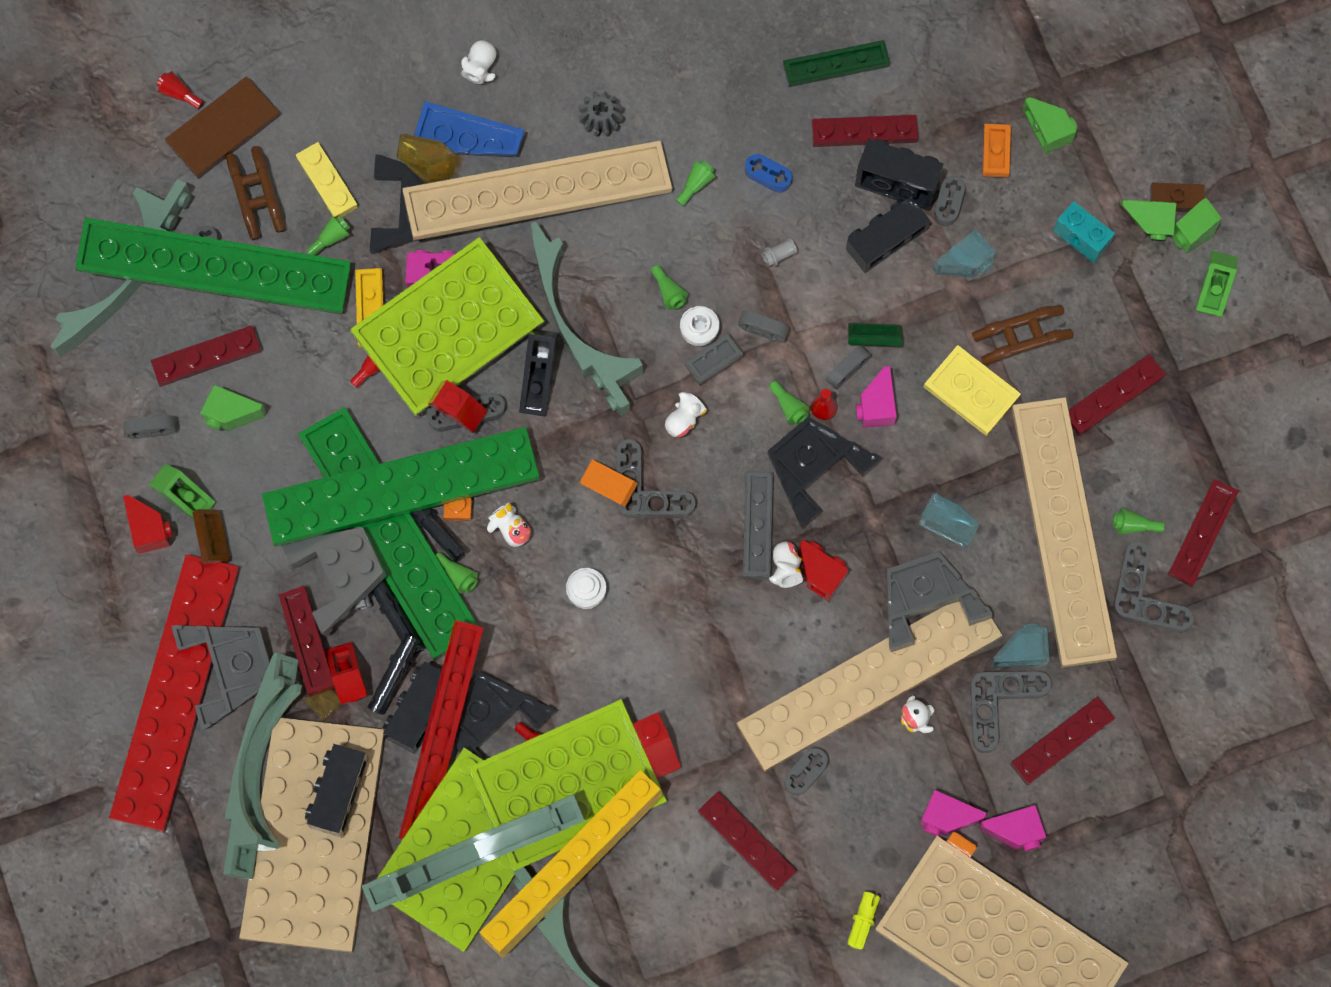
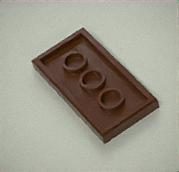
M246 76L166 137L165 141L199 179L224 160L228 154L233 153L277 119L280 114Z

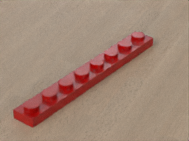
M454 620L398 837L400 839L404 838L446 775L484 627Z

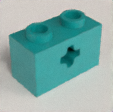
M1075 201L1057 219L1053 232L1093 263L1108 249L1115 236L1112 230Z

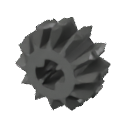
M594 91L593 99L585 96L584 105L579 106V112L581 113L579 116L580 123L585 124L584 129L586 132L593 129L595 136L599 134V131H603L606 136L609 134L608 129L616 131L618 129L617 123H621L623 120L620 114L622 112V105L617 104L615 96L608 99L606 91L602 96H598L597 92Z

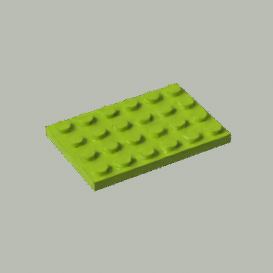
M479 237L352 327L350 332L413 415L416 416L429 407L428 402L441 381L448 380L458 386L527 336L532 330L541 326L544 320Z
M622 699L468 767L494 828L574 794L585 821L505 854L513 871L560 851L640 770L661 789ZM662 790L661 799L652 808L667 802Z
M466 748L462 749L377 878L494 828L468 770V767L483 761L481 758ZM502 855L391 905L460 951L465 952L515 874L506 855Z

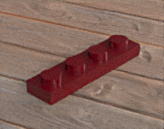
M916 115L812 119L813 147L866 145L868 138L872 140L881 139L888 144L917 143Z
M251 325L152 359L151 363L158 384L162 387L261 353L262 351L254 328Z
M1150 354L1068 409L1073 430L1078 436H1081L1164 379L1166 374Z
M1216 479L1212 481L1167 574L1168 576L1193 587L1239 490Z
M301 586L278 594L309 697L335 689L320 632L312 614L313 609L306 587Z
M1096 697L1013 760L1010 765L1028 786L1114 721L1115 717L1099 697Z
M719 792L698 810V813L775 892L782 888L796 874L797 871Z

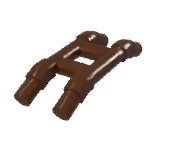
M259 146L251 148L257 170L255 173L242 176L236 155L231 153L226 156L228 169L250 240L260 237L252 211L256 208L267 205L275 232L286 229L263 153ZM260 182L264 195L249 199L245 186Z
M1062 305L1040 307L1028 313L990 323L972 332L975 342L1003 332L1008 345L981 356L984 366L1043 345L1072 339L1074 333L1070 328L1053 330L1043 334L1039 324L1040 320L1063 315L1064 307ZM1028 324L1033 338L1018 342L1013 328Z

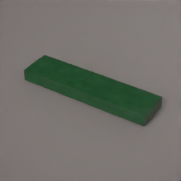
M881 40L783 60V67L788 87H794L890 67V61L885 42Z

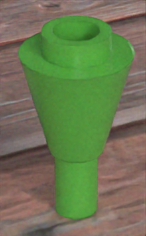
M703 160L700 163L695 161L685 188L676 201L680 205L685 206L693 194L697 193L716 177L712 173L715 169Z
M332 215L318 236V239L306 251L310 255H317L324 247H328L350 236L347 230L351 227L341 216L336 219Z
M660 265L654 266L651 272L658 281L665 308L674 310L681 308L686 303L688 293L670 277H667Z
M774 381L769 385L770 390L778 398L788 424L799 425L809 416L810 407L789 392H786L778 381Z
M1123 507L1113 517V528H1116L1117 534L1145 532L1146 530L1163 533L1165 527L1164 522L1148 520L1146 517Z
M441 552L435 555L459 594L469 593L476 587L478 583L477 572L449 560Z

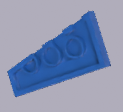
M425 101L409 151L410 153L518 157L525 131Z

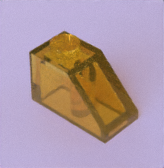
M408 134L400 135L397 157L425 183L438 182L453 177L457 155L441 141Z

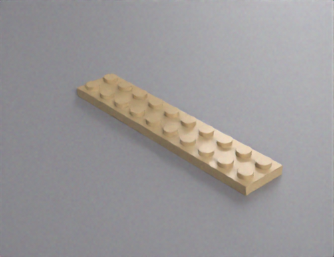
M661 141L403 188L413 241L672 192Z
M1066 397L1013 405L1014 424L1061 668L1116 660L1117 655Z
M959 602L943 606L908 626L914 639V645L890 652L888 637L737 722L736 725L761 768L766 772L1001 639L1002 634L993 619L991 618L969 626Z

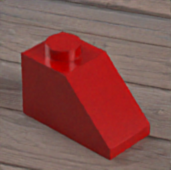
M448 380L441 381L428 402L429 406L471 433H474L487 412L470 394Z
M130 495L123 496L133 546L138 554L170 547L169 537H173L170 522H165L160 513Z
M352 641L326 649L331 677L340 704L356 702L360 698L366 697L365 683Z
M658 712L632 723L657 779L681 769L671 739Z

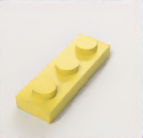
M318 142L296 154L298 162L328 210L336 219L358 208L356 201Z

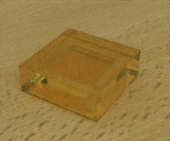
M332 690L304 700L305 704L323 722L342 705L338 696Z

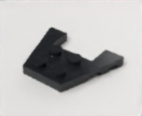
M375 154V180L401 181L399 228H371L370 253H380V250L390 247L394 249L403 246L404 243L413 241L403 188L450 180V178Z
M809 417L804 419L767 452L802 529L821 513V509L807 496L804 490L841 458L844 457L862 477L881 462L879 455L864 450L859 444L844 439L837 432Z
M478 671L470 678L454 743L459 754L463 748H466L482 760H486L476 749L516 710L537 730L555 714V710Z

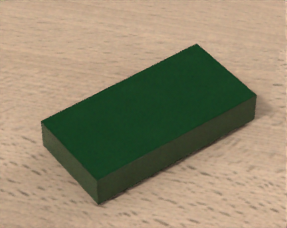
M848 323V344L902 347L901 325Z

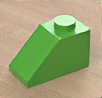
M1031 97L1025 99L1022 110L1044 153L1073 142L1077 125L1073 117L1068 116L1065 109Z
M1205 198L1175 224L1172 239L1176 246L1182 248L1187 254L1213 238L1222 218L1209 200Z
M1120 199L1119 205L1143 233L1150 234V239L1166 240V235H1174L1176 203Z
M1211 251L1196 306L1197 311L1222 317L1237 272L1238 257Z
M214 385L200 414L206 426L217 431L220 428L230 431L264 418L266 410L263 404Z
M167 464L163 465L148 484L166 501L193 520L192 512L197 509L210 510L215 504V501L186 475Z

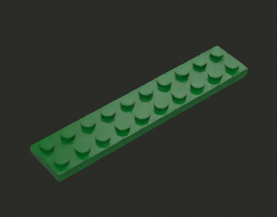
M85 217L75 269L78 272L342 315L351 261Z
M345 407L298 433L324 478L379 464ZM410 513L354 527V529L363 527L367 531L387 574L384 579L398 599L434 661L446 654L454 620L478 626Z
M523 427L261 494L273 545L277 547L540 479L527 429Z

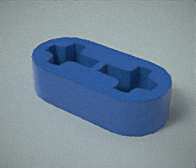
M753 154L746 160L745 173L751 180L778 193L785 192L790 188L792 174L785 166L760 154ZM760 163L761 169H758L756 172L752 171V167ZM784 175V181H781L779 184L775 182V177Z

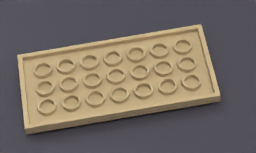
M287 718L279 719L271 734L261 798V807L265 821L272 834L279 840L278 850L256 852L253 877L248 881L240 932L241 940L353 953L362 893L361 885H363L384 742L383 729ZM333 744L364 752L368 756L364 774L342 838L310 829L307 825L308 820L305 819L309 803H314L317 794L314 793L316 780L319 776H323L325 766H323L325 753L327 750H332Z
M936 836L875 929L876 932L958 987H1114L1129 964L938 836Z

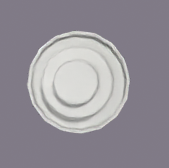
M704 306L688 309L680 320L682 337L694 346L710 344L719 333L717 315L711 309Z
M581 568L574 571L568 578L566 593L570 602L576 607L591 609L598 606L604 600L606 582L597 570Z

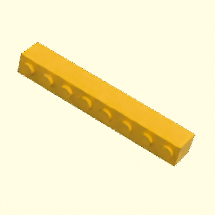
M640 770L479 932L482 939L503 959L661 799V789Z

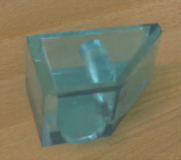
M974 230L935 261L933 271L938 275L974 278L980 272L982 274L987 273L994 266L993 262L996 251Z
M934 492L919 522V525L965 548L969 547L980 525L958 504Z
M1034 623L1023 625V628H1019L994 656L991 668L1047 665L1050 660L1047 627H1039V624Z

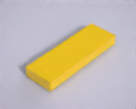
M382 268L355 270L357 324L384 305Z

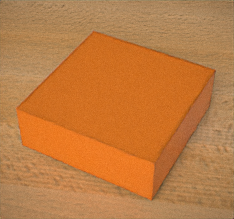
M952 832L947 840V843L968 857H971L977 848L976 845L956 832Z

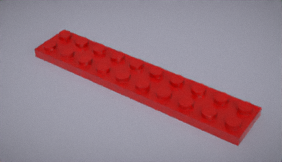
M185 555L109 818L111 820L165 832L198 717L195 706L202 703L213 665L207 643L178 651L171 626L223 627L240 570L238 566L221 562L203 564L202 558Z

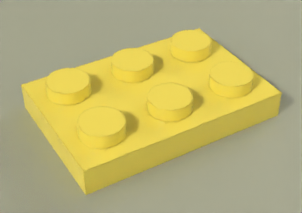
M959 345L955 347L924 384L926 390L985 436L993 430L1021 395V393Z

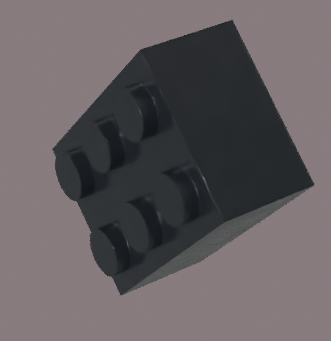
M868 138L858 165L855 187L897 201L900 199L904 201L911 196L921 209L930 211L940 183L944 163L939 162L937 158L932 156L923 157L914 154L908 148L890 146L881 139L872 140Z

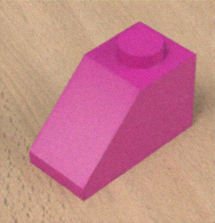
M884 366L861 394L859 404H855L857 420H862V428L895 425L896 409L890 366Z
M934 790L919 825L924 827V832L932 836H947L952 834V832H958L980 824L984 820L986 812Z
M1035 805L982 821L979 825L981 832L1016 850L1024 848L1025 852L1041 847L1040 842H1043L1046 838Z

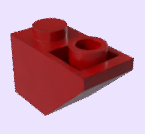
M802 540L799 554L800 558H802L801 564L806 587L830 602L846 579L849 569L846 568V563L838 557L833 556L831 558L823 553V548L813 541L808 543Z

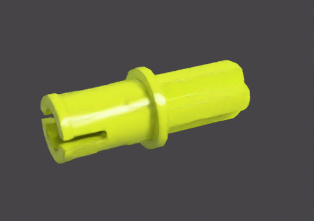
M863 892L857 915H853L855 921L847 941L848 945L852 948L863 949L870 926L875 924L873 918L881 898L877 895L874 897L875 894Z

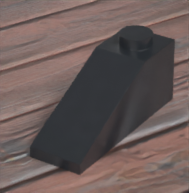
M534 329L529 333L519 413L546 416L559 338V333Z

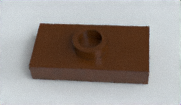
M1152 182L1150 185V201L1176 203V211L1189 212L1200 201L1205 199L1204 184Z
M197 509L192 512L202 563H228L230 557L220 510Z

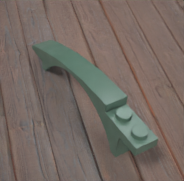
M179 179L176 180L165 200L138 187L133 192L142 213L144 227L164 231L174 228L178 218L177 215L182 208L184 209L188 205L191 198V192L187 183ZM126 280L112 295L93 306L77 311L59 313L55 320L61 324L59 326L61 330L50 346L55 355L61 358L82 343L110 319L144 282Z
M535 221L531 224L535 256L545 298L561 339L583 379L591 375V379L597 389L603 388L607 395L605 400L612 411L617 410L620 416H623L630 412V403L620 387L643 374V364L639 358H621L597 351L586 345L570 331L558 312L553 296L555 272L564 253L562 249L563 243L559 237L549 242Z
M274 653L248 718L233 771L224 818L231 821L223 874L243 880H250L253 877L257 851L278 850L279 840L268 828L262 812L260 801L261 768L273 728L287 707L301 693L302 685L295 684L298 659L280 653Z
M573 794L361 886L372 912L585 820Z
M524 867L514 871L517 879L513 883L519 892L532 880ZM566 894L544 916V920L536 926L573 973L588 987H599L577 965L567 945L564 931Z

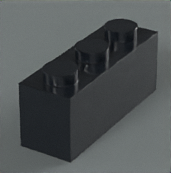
M911 196L904 201L900 199L890 207L889 212L884 215L878 214L872 218L869 225L863 230L858 228L848 236L846 250L863 272L866 273L926 232L930 219Z
M425 661L421 668L416 667L410 678L412 682L408 691L404 690L400 694L396 703L399 706L394 716L390 714L387 717L382 728L385 730L383 734L387 740L413 754L417 752L425 736L441 674L440 669Z
M333 744L332 750L326 751L323 759V766H325L323 776L317 778L314 786V793H317L314 803H309L305 813V819L308 820L307 825L310 829L343 837L368 761L366 753Z

